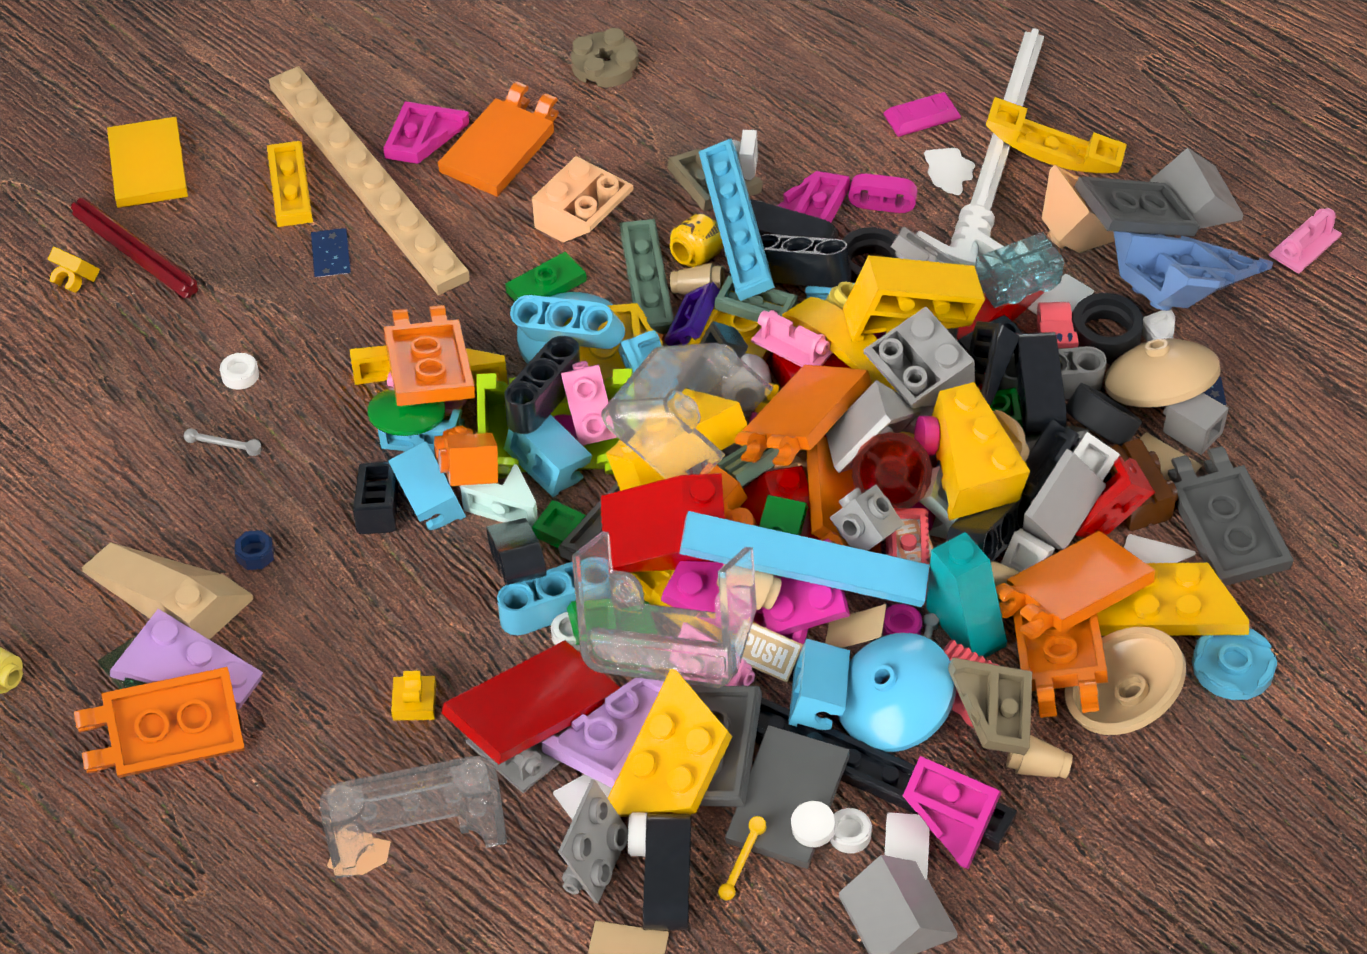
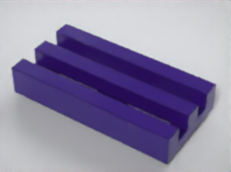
M714 282L699 287L685 295L665 337V343L672 350L678 348L680 342L683 345L689 343L691 337L694 340L700 338L714 308L715 299L720 292V289Z

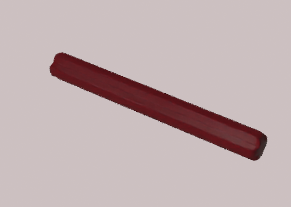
M79 198L77 202L71 204L73 216L180 296L188 299L198 292L197 280L89 200Z

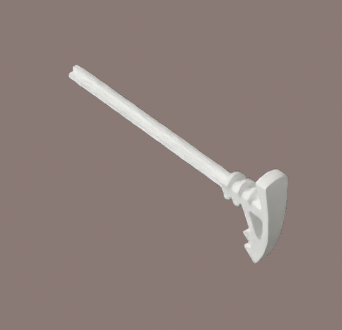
M1032 28L1031 32L1025 31L1003 99L1022 107L1044 40V36L1039 35V30L1036 28ZM993 133L971 203L964 206L960 211L959 220L955 226L950 246L922 231H918L916 235L960 264L975 266L979 282L1041 263H1046L1049 267L1047 280L1053 279L1057 267L1044 251H1040L1038 258L1035 259L1031 257L1022 244L1017 245L1016 251H1011L990 238L991 229L995 222V216L991 208L1010 150V145Z

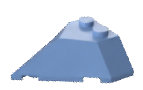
M1113 231L1120 277L1132 286L1134 292L1147 297L1150 300V305L1160 310L1170 311L1172 307L1189 308L1208 295L1267 271L1273 265V262L1262 258L1253 260L1247 256L1239 255L1237 251L1185 236L1174 238L1166 237L1162 234Z

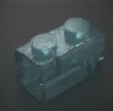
M1043 232L976 257L975 269L982 291L986 293L987 299L994 308L1006 303H1019L1027 295L1040 290L1043 292L1051 291L1061 283L1064 266L1063 257L1055 247H1052L1051 242Z

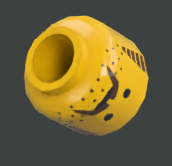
M695 214L676 226L670 235V250L673 257L679 263L689 267L704 265L717 256L723 248L717 222L704 214Z

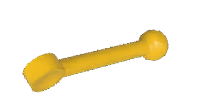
M755 816L750 819V833L727 882L719 887L718 894L721 899L728 901L735 896L734 886L758 835H762L766 831L767 826L764 818Z

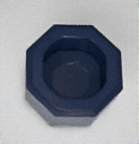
M262 530L246 531L235 540L237 563L247 570L265 568L274 560L272 538Z

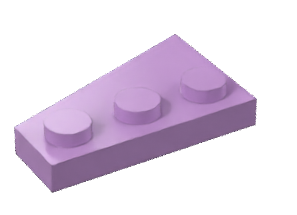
M157 609L111 668L110 677L123 681L126 677L148 684L228 667L236 709L239 710L261 681L263 672L160 609Z
M642 672L605 698V704L588 716L585 714L579 716L572 721L571 728L558 737L552 735L542 742V752L613 788L664 682Z

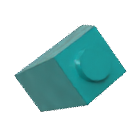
M966 532L931 550L926 609L928 612L935 614L939 618V625L952 640H955L957 644H962L964 648H969L971 652H976L978 656L986 658L1005 648L1007 640L990 559Z

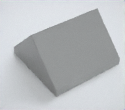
M1189 148L1185 149L1149 181L1166 183L1200 226L1199 229L1243 219L1242 211L1216 166Z
M876 380L826 433L834 468L841 473L873 462L881 454L895 434L902 432L923 411L921 407L911 408L899 393Z
M1066 449L1024 514L1023 530L1054 548L1061 550L1067 548L1103 492L1106 484L1074 452Z
M880 855L839 892V898L868 954H917L957 938L958 933L928 878L925 880L916 861Z

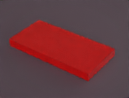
M564 640L444 702L442 714L499 765L569 727L572 721L582 714L588 716L605 704V698L621 687Z

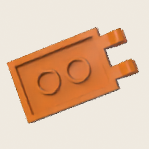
M520 82L513 83L506 100L502 101L495 98L438 161L439 172L498 197L554 133L553 121L557 118L559 111L552 107L558 101L557 97L547 93L543 94L538 101L535 112L531 113L524 110L530 103V99L523 96L529 87Z
M445 305L429 306L431 322L410 324L407 309L392 310L394 326L384 327V340L397 406L475 398L474 382L459 319L447 320Z
M805 364L743 431L737 434L734 440L735 444L747 445L741 460L757 462L767 448L779 449V452L772 460L773 465L789 466L801 449L811 450L872 383L868 370Z
M823 436L811 450H806L812 534L821 538V541L830 539L832 543L850 547L829 517L843 508L838 502L840 499L857 487L862 492L869 467L871 465L874 466V463L871 462L839 473L834 468L828 440ZM881 542L868 551L882 554Z
M1097 531L1008 578L1007 583L996 586L997 596L1002 600L999 603L1001 615L1003 618H1008L1021 609L1020 615L1029 622L1022 625L1020 631L1030 639L1039 637L1051 627L1056 628L1062 633L1154 583L1155 569L1102 532Z
M1021 609L1017 610L1013 617L1020 669L1032 671V691L1037 692L1040 718L1057 716L1054 689L1079 686L1082 713L1099 711L1097 684L1108 683V676L1097 614L1062 633L1056 628L1051 627L1039 637L1030 639L1020 631V627L1029 621L1020 615Z
M228 667L101 693L104 706L74 712L76 727L79 732L91 731L105 725L108 726L111 747L82 753L84 769L87 773L98 772L115 766L117 776L121 778L245 751Z

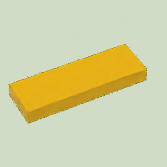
M302 141L267 145L277 227L313 222Z

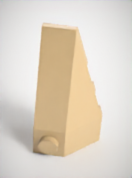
M112 542L82 567L85 574L148 618H151L157 609H160L209 640L253 600V595L223 574Z

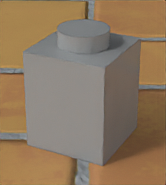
M1205 393L1180 403L1167 405L1163 411V414L1166 415L1163 432L1202 455L1223 433L1229 408Z

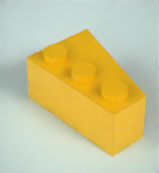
M868 255L843 307V312L851 341L858 342L864 341V335L888 333L924 307H927L946 329L971 326L985 297L975 266Z
M975 382L939 391L932 416L938 419L940 425V444L936 457L937 460H940L943 474L941 482L943 490H946L949 505L947 509L949 521L1019 501L1030 470Z
M685 388L674 394L672 399L658 411L648 415L646 420L631 433L621 437L619 442L606 452L619 489L622 491L679 475H689L687 469L705 459L708 462H715L721 459L719 451L734 444L735 437L739 432L743 431L747 423L739 402Z

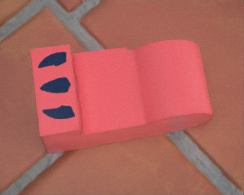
M1039 302L1037 306L1038 333L1055 332L1058 348L1078 347L1079 341L1077 332H1074L1070 303Z

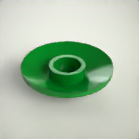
M394 387L378 393L368 405V418L371 424L382 432L397 436H412L428 432L439 425L445 416L444 401L397 406Z

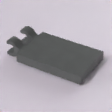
M1223 446L1208 449L1207 453L1210 460L1204 461V467L1208 474L1199 477L1196 476L1187 455L1172 458L1171 462L1175 469L1168 470V476L1174 482L1178 492V501L1175 502V505L1204 563H1209L1225 586L1291 569L1294 559L1244 465L1233 468Z

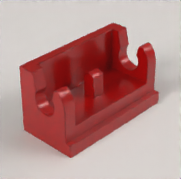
M1119 456L1114 461V466L1118 472L1105 483L1106 487L1075 535L1086 538L1100 531L1107 536L1155 493L1136 460L1129 458L1124 461Z

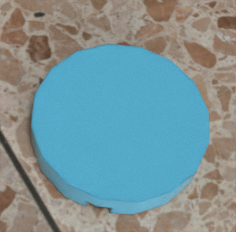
M1249 628V635H1202L1197 640L1192 666L1194 675L1201 685L1214 695L1230 700H1248L1261 695L1271 685L1277 666L1276 655L1274 657L1271 651V644L1255 630Z

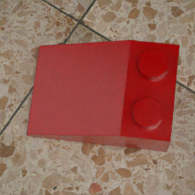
M722 473L679 475L602 495L601 518L604 573L675 570L680 561L714 562L682 555L679 552L688 511L725 519Z

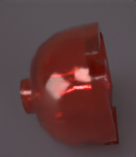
M887 432L871 437L859 448L853 460L852 478L855 489L858 487L864 493L874 485H877L884 496L889 499L895 511L912 508L924 498L931 485L932 465L927 451L917 440L904 433Z

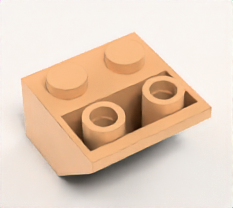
M575 156L532 197L534 226L536 229L561 242H566L589 233L633 191V185Z

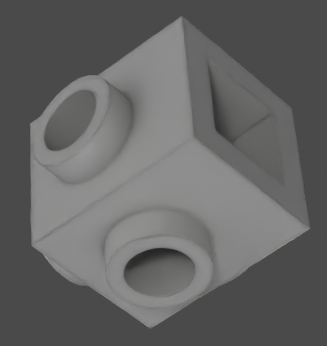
M874 485L864 493L857 487L838 501L843 508L829 517L850 547L866 551L904 525L889 499L884 496L877 485Z

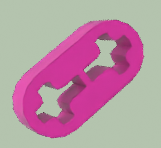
M859 174L851 181L848 197L849 201L858 208L906 213L914 208L918 190L914 182L909 179L875 174Z

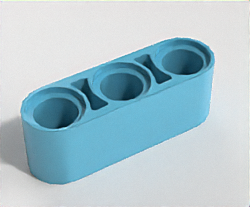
M524 295L518 298L511 307L510 316L512 321L530 339L535 341L548 342L557 336H568L575 339L579 346L611 349L616 347L625 336L623 322L603 303ZM537 314V317L533 321L529 322L530 318L533 315ZM573 317L571 322L563 327L565 321ZM608 321L603 329L597 331L602 323Z
M596 556L584 557L546 570L547 575L544 577L503 586L497 595L502 629L510 635H524L550 626L556 616L567 612V607L571 601L605 597L610 599V573H604L603 559Z

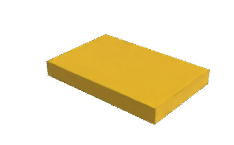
M176 117L107 127L117 208L188 197Z

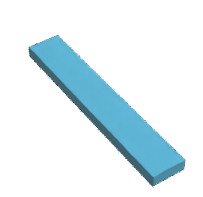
M732 139L699 151L735 292L739 300L742 301L775 288L736 147Z
M688 511L686 515L679 552L682 555L922 607L925 602L930 566L925 563Z

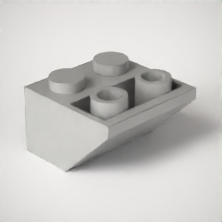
M924 307L863 349L864 354L911 408L935 405L939 391L975 382V361L927 307Z

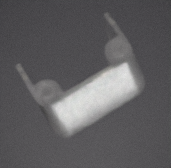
M705 343L654 348L601 412L605 426L665 479L679 475L709 474L726 455L695 428L700 422L701 416L697 403L691 397L682 393L686 386L694 391L739 402L745 419L773 390L770 384L737 356L736 352L726 344Z
M600 532L572 555L580 652L583 661L590 669L599 673L665 681L672 668L677 670L689 685L711 688L724 687L736 676L757 609L753 547H744L718 571L719 593L715 599V612L644 604L643 588L639 580L628 572L612 570L609 532Z

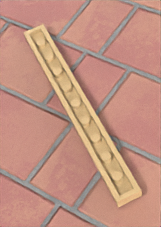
M297 66L269 78L270 89L436 294L441 295L470 281L468 269L304 71Z

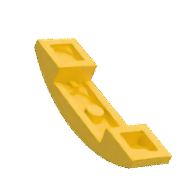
M994 97L986 126L1013 148L1042 162L1069 170L1089 173L1119 172L1127 144L1095 132L1090 141L1083 140L1027 120L1025 116L1028 108Z
M810 296L782 314V317L792 321L793 326L796 328L800 325L818 335H825L826 341L830 342L829 350L850 368L868 370L872 382L868 388L877 380L896 391L864 354L863 349L878 339L873 334L864 335V341L852 342L845 315L841 308L826 300Z

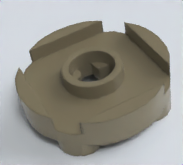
M610 28L605 32L581 36L573 41V50L571 52L572 71L584 83L588 79L596 81L597 87L618 86L629 81L633 77L632 71L638 68L637 46L631 39L625 37L624 32L619 28ZM603 58H610V60L604 61Z

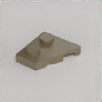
M701 149L669 157L667 169L703 211L712 209L713 205L699 155ZM754 176L750 181L745 179L749 197L762 192L763 181L760 178Z
M952 658L948 665V671L982 747L1025 755L1030 748L1032 671Z

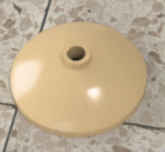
M1163 338L1142 343L1121 355L1106 372L1104 381L1108 395L1119 403L1135 407H1160L1180 403L1205 392L1217 381L1221 368L1218 356L1204 345L1187 340Z
M1131 627L1110 633L1101 638L1108 683L1097 684L1099 711L1082 713L1079 686L1065 687V700L1074 719L1085 729L1103 735H1119L1151 724L1170 708L1184 685L1186 661L1183 652L1175 640L1158 629Z

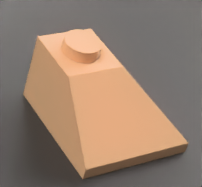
M1054 165L1049 172L1042 220L1050 230L1047 235L1051 241L1059 248L1063 249L1066 246L1078 253L1114 242V232L1106 230L1074 188L1078 177Z

